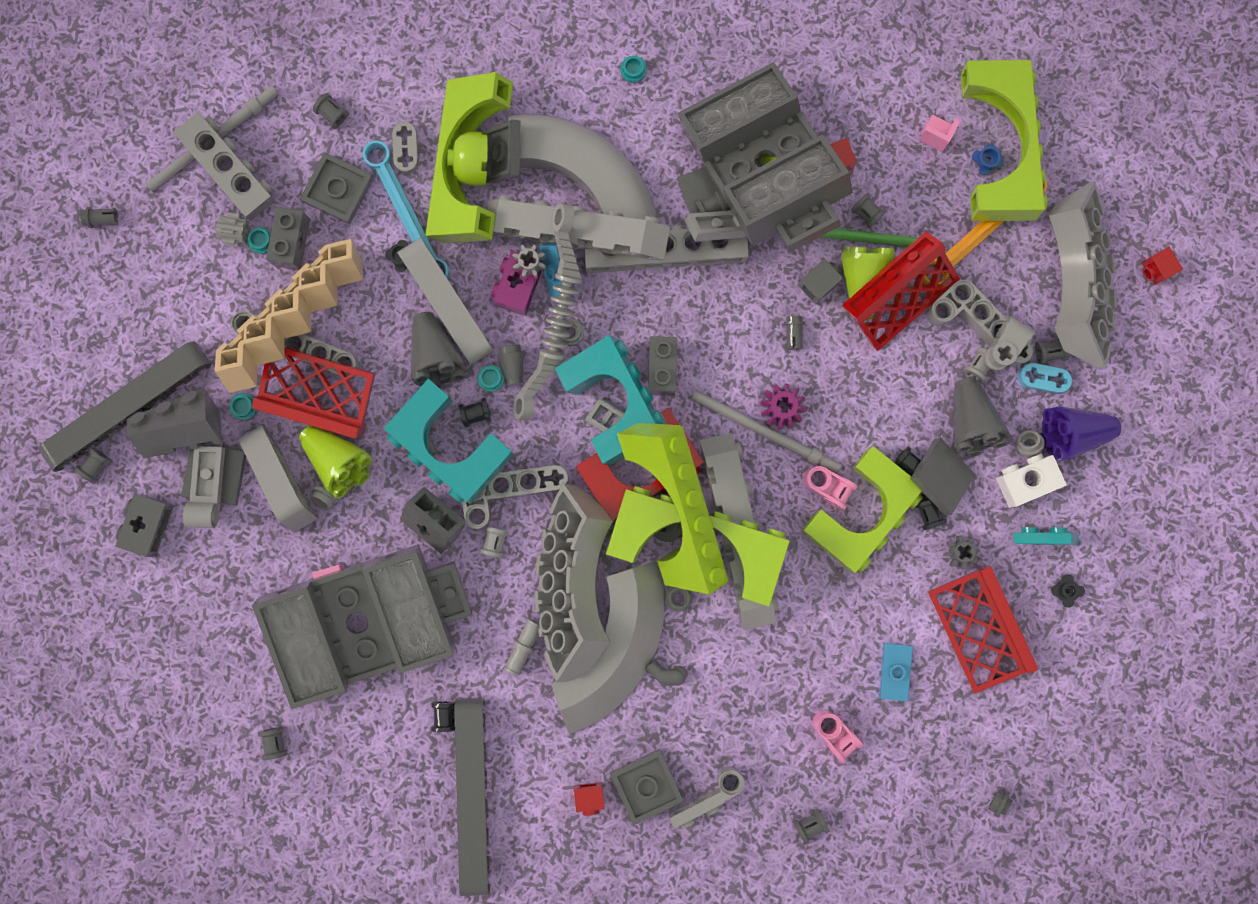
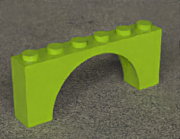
M969 60L961 72L962 98L983 101L1003 112L1015 126L1021 143V157L1015 171L999 181L976 185L970 195L972 221H1036L1047 208V195L1043 194L1045 170L1041 169L1040 161L1043 155V146L1039 144L1038 139L1041 123L1036 117L1038 96L1034 95L1036 72L1032 70L1031 60Z
M497 72L447 80L425 235L442 243L490 241L493 237L495 213L478 205L472 206L463 193L461 182L454 175L453 166H447L448 149H453L455 140L460 135L466 132H475L493 114L510 109L513 82Z
M636 423L617 434L624 458L641 465L660 481L672 498L682 525L683 538L681 548H676L657 560L664 584L710 595L729 582L683 426Z
M636 486L633 491L626 489L606 554L635 563L642 548L654 534L669 525L681 522L672 498L662 494L660 500L649 497L651 491ZM715 511L714 516H710L712 526L732 542L742 561L744 570L742 598L770 606L790 541L784 539L786 533L770 528L768 533L757 530L758 524L742 520L741 525L730 522L731 516Z

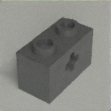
M276 207L266 260L274 267L293 270L301 269L310 218L304 211Z
M650 336L648 389L652 395L675 396L677 337Z
M425 487L406 503L400 517L403 523L440 554L459 537L466 523L464 519Z
M134 494L133 498L126 505L125 513L127 515L124 523L117 530V543L115 547L145 557H156L174 505L145 495ZM140 521L146 524L145 529L139 526Z

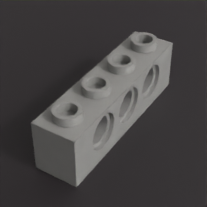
M197 112L173 133L244 216L251 221L275 201L270 195L274 190L264 179L260 181L256 179L253 175L256 169L246 158L243 160L238 158L235 154L238 148L228 137L225 139L220 137L217 133L220 127L210 116L204 118ZM209 139H214V147L210 150H204V143ZM226 160H232V168L228 171H222V163ZM246 180L250 181V189L247 192H240V184Z

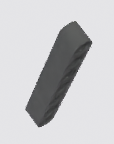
M195 341L184 344L39 445L38 450L53 472L65 469L64 465L70 461L73 463L87 453V449L93 445L96 447L108 439L110 433L116 429L119 431L127 426V419L132 415L150 410L155 406L154 403L161 398L164 400L177 391L176 388L182 383L186 385L199 376L198 372L205 367L209 369L211 363Z
M484 698L455 700L460 896L489 895L490 884H488L490 864L489 856H487L489 829L486 827L488 799H485L487 771H484V761H487L486 743H484V733H486L485 715H483Z

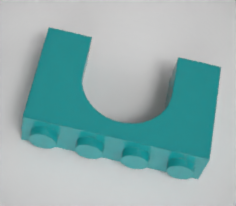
M608 335L559 365L555 370L566 392L578 395L597 382L607 378H616L623 384L628 398L624 416L616 425L591 439L601 462L612 466L624 459L617 436L618 433L636 423L666 424V421L659 410L655 411L651 403L654 398L650 390L646 386H642L639 380L641 373L635 363H630L626 355L629 353V350L624 341Z
M427 379L383 428L390 434L386 439L398 449L402 446L410 452L407 457L418 467L424 464L431 471L428 473V476L438 485H441L443 482L451 488L448 493L460 504L465 500L471 505L515 454L490 433L472 455L464 461L448 464L436 460L428 446V434L434 422L449 407L453 400L431 380Z

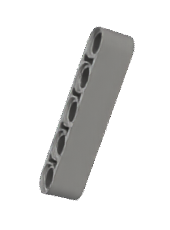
M418 238L398 251V255L470 365L493 352L494 350L422 239Z
M240 311L234 314L231 320L233 331L237 333V330L252 315L254 317H257V315L247 311ZM304 334L285 338L284 347L292 349V344L296 340H301L302 347L298 351L317 356L319 351L326 350V359L339 363L351 360L353 367L361 369L359 360L349 352ZM303 360V361H302V362H304V363H307V364H309V365H312V364L310 363V361H307V360ZM330 367L325 370L326 372H329L340 377L339 373L334 368Z

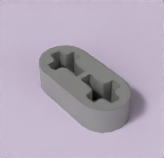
M401 122L395 125L392 132L393 161L399 172L411 174L417 170L419 165L418 135L412 124ZM405 129L408 130L409 134H412V136L407 137V145H404L402 138L398 136L403 134ZM404 151H408L409 158L413 160V162L408 163V167H404L399 162L404 160Z

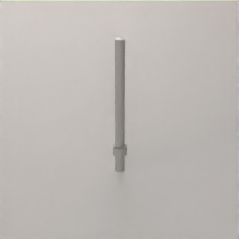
M270 86L258 97L254 98L253 96L245 102V107L219 126L220 130L217 133L223 138L253 114L255 116L264 110L263 106L279 95L273 86ZM207 140L203 146L204 150L212 147L215 144V140ZM189 151L185 152L145 184L154 192L194 161V156Z
M696 390L692 397L693 401L807 459L806 462L814 466L818 464L836 474L841 468L842 464L824 456L821 450L815 447L811 449Z

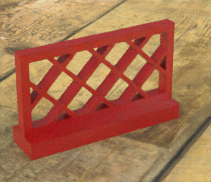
M927 231L842 305L877 351L884 347L953 284L960 280L945 254L946 248L943 243ZM935 259H937L935 267H928ZM941 273H948L949 277L941 284H938ZM925 274H932L929 285H922ZM916 277L914 285L906 286L911 280H913ZM927 291L925 298L917 302L919 293ZM912 292L909 303H901L904 293ZM895 295L893 304H885ZM906 309L905 315L900 320H896L899 310ZM883 311H891L888 321H880ZM874 314L872 322H865L871 315ZM878 328H885L884 334L876 340Z
M284 347V355L290 363L289 365L279 370L275 362L264 364L258 396L253 399V409L355 439L365 433L366 423L364 422L376 373L288 347ZM303 360L310 361L316 371L306 378L297 365ZM292 367L300 381L289 387L281 373ZM330 367L336 369L342 380L333 385H330L323 371ZM318 375L326 389L315 395L307 381ZM355 375L367 378L364 390L356 393L349 381ZM277 377L284 389L279 394L267 391L269 380ZM344 382L352 397L340 402L333 388ZM301 384L310 397L304 402L298 401L291 391ZM328 392L336 406L331 409H325L317 397ZM354 399L359 407L358 418L349 416L343 405Z
M986 565L977 571L928 591L974 694L1024 673L1029 674L1039 670L991 566ZM974 578L977 579L981 587L977 598L962 593L965 583ZM960 585L958 591L951 589L955 586ZM946 590L956 594L951 609L941 606L936 595ZM982 594H984L987 602L981 600ZM960 596L975 601L970 616L955 611ZM979 603L990 607L992 611L988 624L973 618ZM943 610L950 612L947 619L943 613ZM953 614L968 619L963 634L951 630L949 624ZM994 619L996 620L999 628L992 625ZM972 621L987 627L981 642L966 636ZM991 629L1001 632L1004 637L1000 649L985 644ZM954 635L961 638V640H960V642H959V645H958V643H957V641H956ZM965 640L980 645L974 660L963 656L961 652ZM1006 644L1011 653L1004 651ZM983 647L998 652L993 667L978 662ZM1003 654L1013 658L1018 667L1007 673L997 669ZM966 661L973 663L971 669H969ZM976 665L991 670L988 680L979 685H976L972 676ZM995 672L1001 674L1000 676L993 678Z

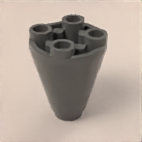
M421 312L413 317L411 338V378L414 384L422 386L429 379L437 387L441 388V384L463 380L466 377L465 363L438 318L432 312Z
M974 377L957 381L955 383L956 389H954L953 444L956 451L967 452L968 457H974L983 454V449L1007 446L1010 443L1008 439L1010 436L1009 430L981 384L977 383Z

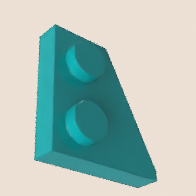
M1021 527V533L1013 532L1014 544L1079 545L1078 534L1068 533V528L1050 527V533H1039L1038 527Z

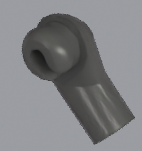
M655 659L645 668L663 686H679L685 682L688 676V672L683 666L665 670Z

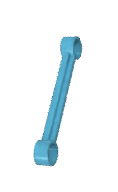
M381 141L369 142L363 149L365 162L371 169L376 170L411 241L414 242L418 238L422 239L437 264L445 268V276L449 280L450 269L444 260L437 257L390 164L392 155L389 148ZM381 148L385 150V160L379 164L370 163L368 155L372 149Z

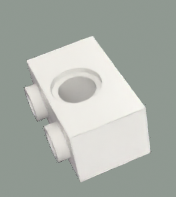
M1042 453L1026 459L1028 464L1019 468L1017 464L1002 469L1003 475L996 477V480L1009 508L1017 507L1067 485L1053 455L1043 457ZM1027 472L1031 473L1034 477L1032 486L1025 482V474Z

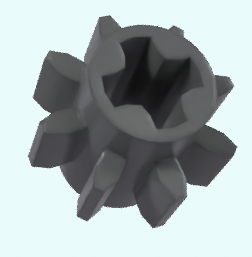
M958 535L956 536L957 543L952 541L946 542L950 548L949 552L943 553V556L951 558L949 566L954 567L960 563V568L965 570L968 567L967 562L972 564L978 563L974 557L976 553L980 552V549H975L972 545L974 542L973 538H969L964 542L963 536ZM965 547L964 553L966 557H959L960 551L958 548Z

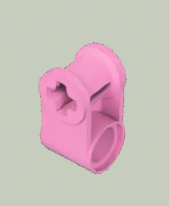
M822 466L808 469L803 476V483L809 491L843 511L847 507L845 504L852 491H856L858 488L850 480ZM814 472H819L823 477V482L819 487L815 486L811 481V476Z
M821 710L815 714L813 727L842 764L846 762V758L857 748L861 749L864 747L857 736L834 713L828 710ZM825 718H832L833 726L831 729L822 730V721Z

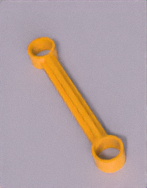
M1045 178V182H1044V184H1043V193H1044V192L1046 191V189H1047V180H1046V178ZM1005 221L979 222L945 253L952 266L955 267ZM935 259L930 265H935L937 259ZM943 273V278L940 282H938V284H941L943 281H945L949 277V274ZM925 274L923 284L929 285L930 280Z

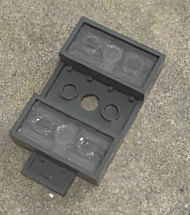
M774 62L678 113L686 137L752 246L778 233L789 252H792L841 226L840 219L830 205L853 193L850 173L823 134L817 136L801 112L797 95ZM766 153L770 157H776L775 160L761 167L756 165L757 158L762 154Z
M419 544L259 596L252 604L291 710L346 691L348 684L394 669H398L400 674L453 656L455 644L447 623L472 615V609L455 561L428 570ZM355 612L364 614L368 619V627L362 632L349 629L347 617Z

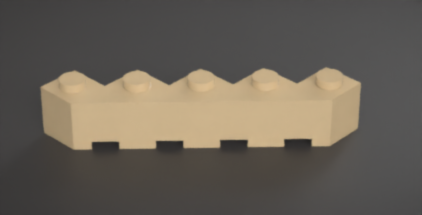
M352 239L327 244L318 251L320 256L311 265L306 263L291 277L293 282L284 291L279 289L264 304L266 308L257 317L252 315L237 330L239 335L229 344L223 343L216 350L215 373L229 393L257 387V365L284 359L285 338L310 333L311 312L337 306V286L363 280V261Z

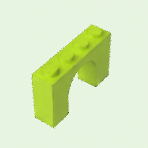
M874 446L866 450L852 467V470L870 483L880 494L883 511L876 526L865 533H854L842 527L820 509L816 511L801 530L804 535L850 573L865 570L871 562L869 556L875 549L877 551L882 549L888 541L886 535L892 528L894 530L899 528L906 519L903 516L909 507L911 509L916 507L923 498L920 495L922 491L910 479L911 476Z

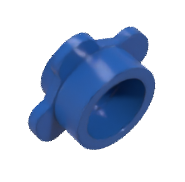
M989 144L982 151H975L972 154V160L977 162L979 173L982 175H988L990 170L994 168L1000 169L1004 164L1000 151L993 144Z

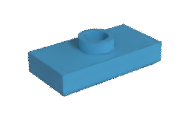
M557 243L539 245L540 253H545L546 256L542 262L546 266V270H543L549 296L560 295L558 291L553 289V285H562V282L555 278L560 262Z
M892 643L883 644L880 699L908 702L913 646Z

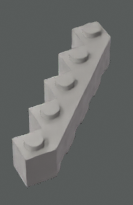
M499 196V199L488 201L487 210L495 213L493 235L503 238H521L544 244L556 243L552 226L555 207L543 201H534V204L517 202L511 197ZM573 206L575 212L574 223L568 232L572 248L594 249L613 255L628 254L647 260H664L670 226L660 224V219L645 216L644 220L623 217L622 213L607 211V214L587 212L585 208Z
M732 433L699 440L715 511L731 516L730 522L741 525L742 520L758 524L757 530L761 531L758 518H753L749 501L752 491L749 480H744L740 459L743 458L740 442H734ZM720 532L743 630L776 623L775 611H779V605L775 594L772 597L770 606L742 598L744 590L742 561L732 542Z

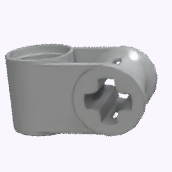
M1010 316L1003 323L996 334V338L984 355L986 366L994 371H999L1013 364L1021 351L1029 343L1035 331L1013 316Z

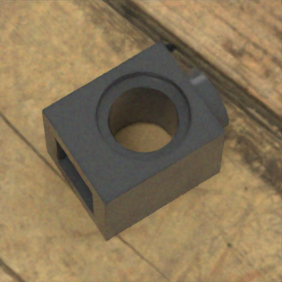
M824 258L800 280L798 286L816 305L841 282L843 277L840 275L841 270L839 267Z

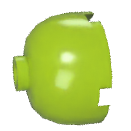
M466 132L455 140L453 149H448L447 166H453L456 178L466 185L486 186L487 132Z

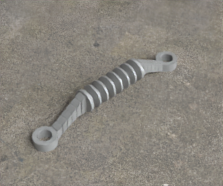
M559 203L555 207L552 217V226L560 257L555 278L560 280L562 285H553V289L560 293V295L550 297L552 301L557 303V306L548 307V310L554 313L555 317L546 318V321L552 324L553 327L544 328L543 330L551 337L544 338L541 342L549 347L548 349L539 350L538 368L515 397L513 414L517 420L528 421L531 419L534 412L533 396L548 380V377L553 374L555 368L566 359V355L560 352L559 349L568 348V344L561 341V338H569L571 335L563 330L564 327L573 326L572 322L566 320V317L575 316V312L568 309V306H574L578 303L570 298V296L580 294L579 290L573 288V284H581L583 280L581 279L568 235L575 217L573 206Z

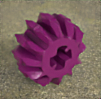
M785 383L781 392L780 387L775 384L773 386L774 394L766 390L764 396L768 400L760 401V406L768 408L761 412V416L765 417L770 414L771 418L767 421V424L770 426L777 420L778 430L783 428L784 421L788 429L794 427L793 420L798 423L802 421V417L798 413H805L807 408L798 404L806 399L804 396L795 397L799 392L798 388H795L790 393L789 384ZM782 400L785 401L786 406L790 407V410L787 409L784 413L777 406Z

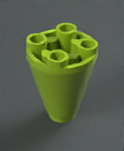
M844 247V252H841V261L849 298L896 258L894 248H870V253H867V247ZM874 314L871 315L868 319H873Z
M311 425L307 426L300 433L299 440L325 489L336 499L342 498L356 484L361 486L369 479L370 474L367 471L370 468L372 457L368 452L328 430Z

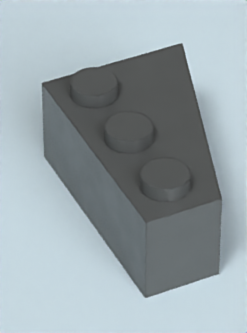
M203 387L196 391H189L172 401L162 402L157 407L145 412H138L127 419V437L143 458L175 453L176 448L183 446L196 449L199 448V443L212 441L214 445L222 444L220 412Z

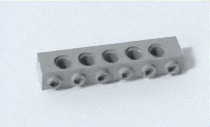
M682 225L672 226L669 231L668 243L672 245L673 249L665 252L664 260H647L628 254L609 256L605 252L585 249L586 272L600 273L746 263L749 257L747 236L744 238L723 239L726 243L724 248H716L712 244L713 240L696 241L700 247L696 250H689L685 243L689 240H694L690 230Z

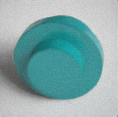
M629 56L621 63L620 72L626 81L636 83L645 77L647 66L642 58Z
M265 227L252 229L247 236L249 248L257 254L267 253L271 231Z
M487 365L479 371L477 381L483 390L495 392L503 386L505 377L499 367Z
M247 393L235 395L229 404L232 416L239 420L251 419L257 412V409L252 408L254 397Z

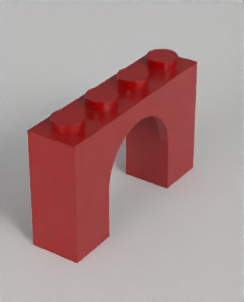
M669 407L661 412L667 425H680ZM685 434L696 473L699 474L702 472L699 467L704 462ZM596 453L578 464L576 468L596 500L614 522L617 520L626 489L633 491L634 487L621 483L614 476L608 465L601 462ZM658 479L647 486L639 487L651 491L649 497H653L661 491L665 495L668 494Z

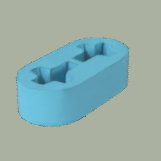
M1030 363L1023 366L1018 372L1019 383L1028 389L1059 394L1067 391L1072 384L1070 373L1062 368ZM1032 369L1033 374L1042 376V379H1035L1029 382L1030 379L1025 376V373L1030 372ZM1060 375V380L1064 381V384L1057 388L1055 382L1047 381L1048 378H1055Z

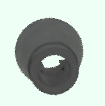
M520 345L499 347V354L497 356L507 385L523 383L524 351H521Z

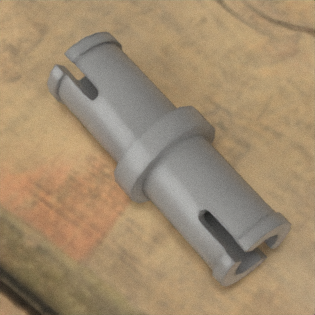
M527 618L519 639L514 641V649L504 667L507 672L516 676H520L529 654H533L535 650L533 645L539 635V622Z

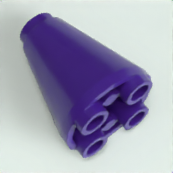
M1063 406L1047 408L1043 411L1042 433L1040 435L1044 439V449L1047 450L1050 456L1053 455L1057 461H1065L1113 441L1121 433L1119 419L1109 414Z

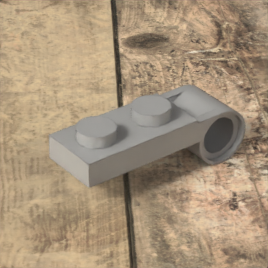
M732 211L690 213L685 220L695 242L744 238L746 236Z
M199 446V448L194 449L190 501L185 504L183 510V523L185 527L214 529L218 524L225 448Z
M731 766L722 768L717 775L719 788L669 813L674 828L679 826L682 829L687 828L697 821L696 817L704 813L709 816L721 810V805L726 800L738 795L743 790L744 780L740 772ZM733 774L738 778L736 785L730 788L723 785L724 777Z

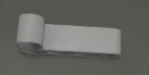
M959 280L953 284L927 309L926 313L928 321L938 327L947 324L958 314L989 347L996 338L993 334V329H1000L1007 320L982 292L968 280ZM956 289H960L965 293V300L957 298L955 294ZM936 307H942L946 311V318H940L936 314ZM975 308L980 309L984 313V320H980L975 316ZM1030 342L1021 351L1016 361L1008 366L1017 367L1031 359L1033 347Z
M262 424L240 437L239 443L277 519L294 533L319 519V515H315L310 507L311 501L301 493L268 428Z
M559 465L498 473L471 505L465 500L462 502L465 521L474 529H484L492 520L490 501L557 492L563 483H569L568 473ZM558 471L560 476H564V479L559 480V485L555 486L553 481L544 482L546 488H541L542 479L539 473L544 472V478L553 477V472ZM527 475H533L537 480L535 487L530 490L524 489L522 486V480ZM500 479H507L509 482V488L505 493H498L495 489V484ZM482 509L485 513V520L481 524L476 525L472 521V514L475 510Z

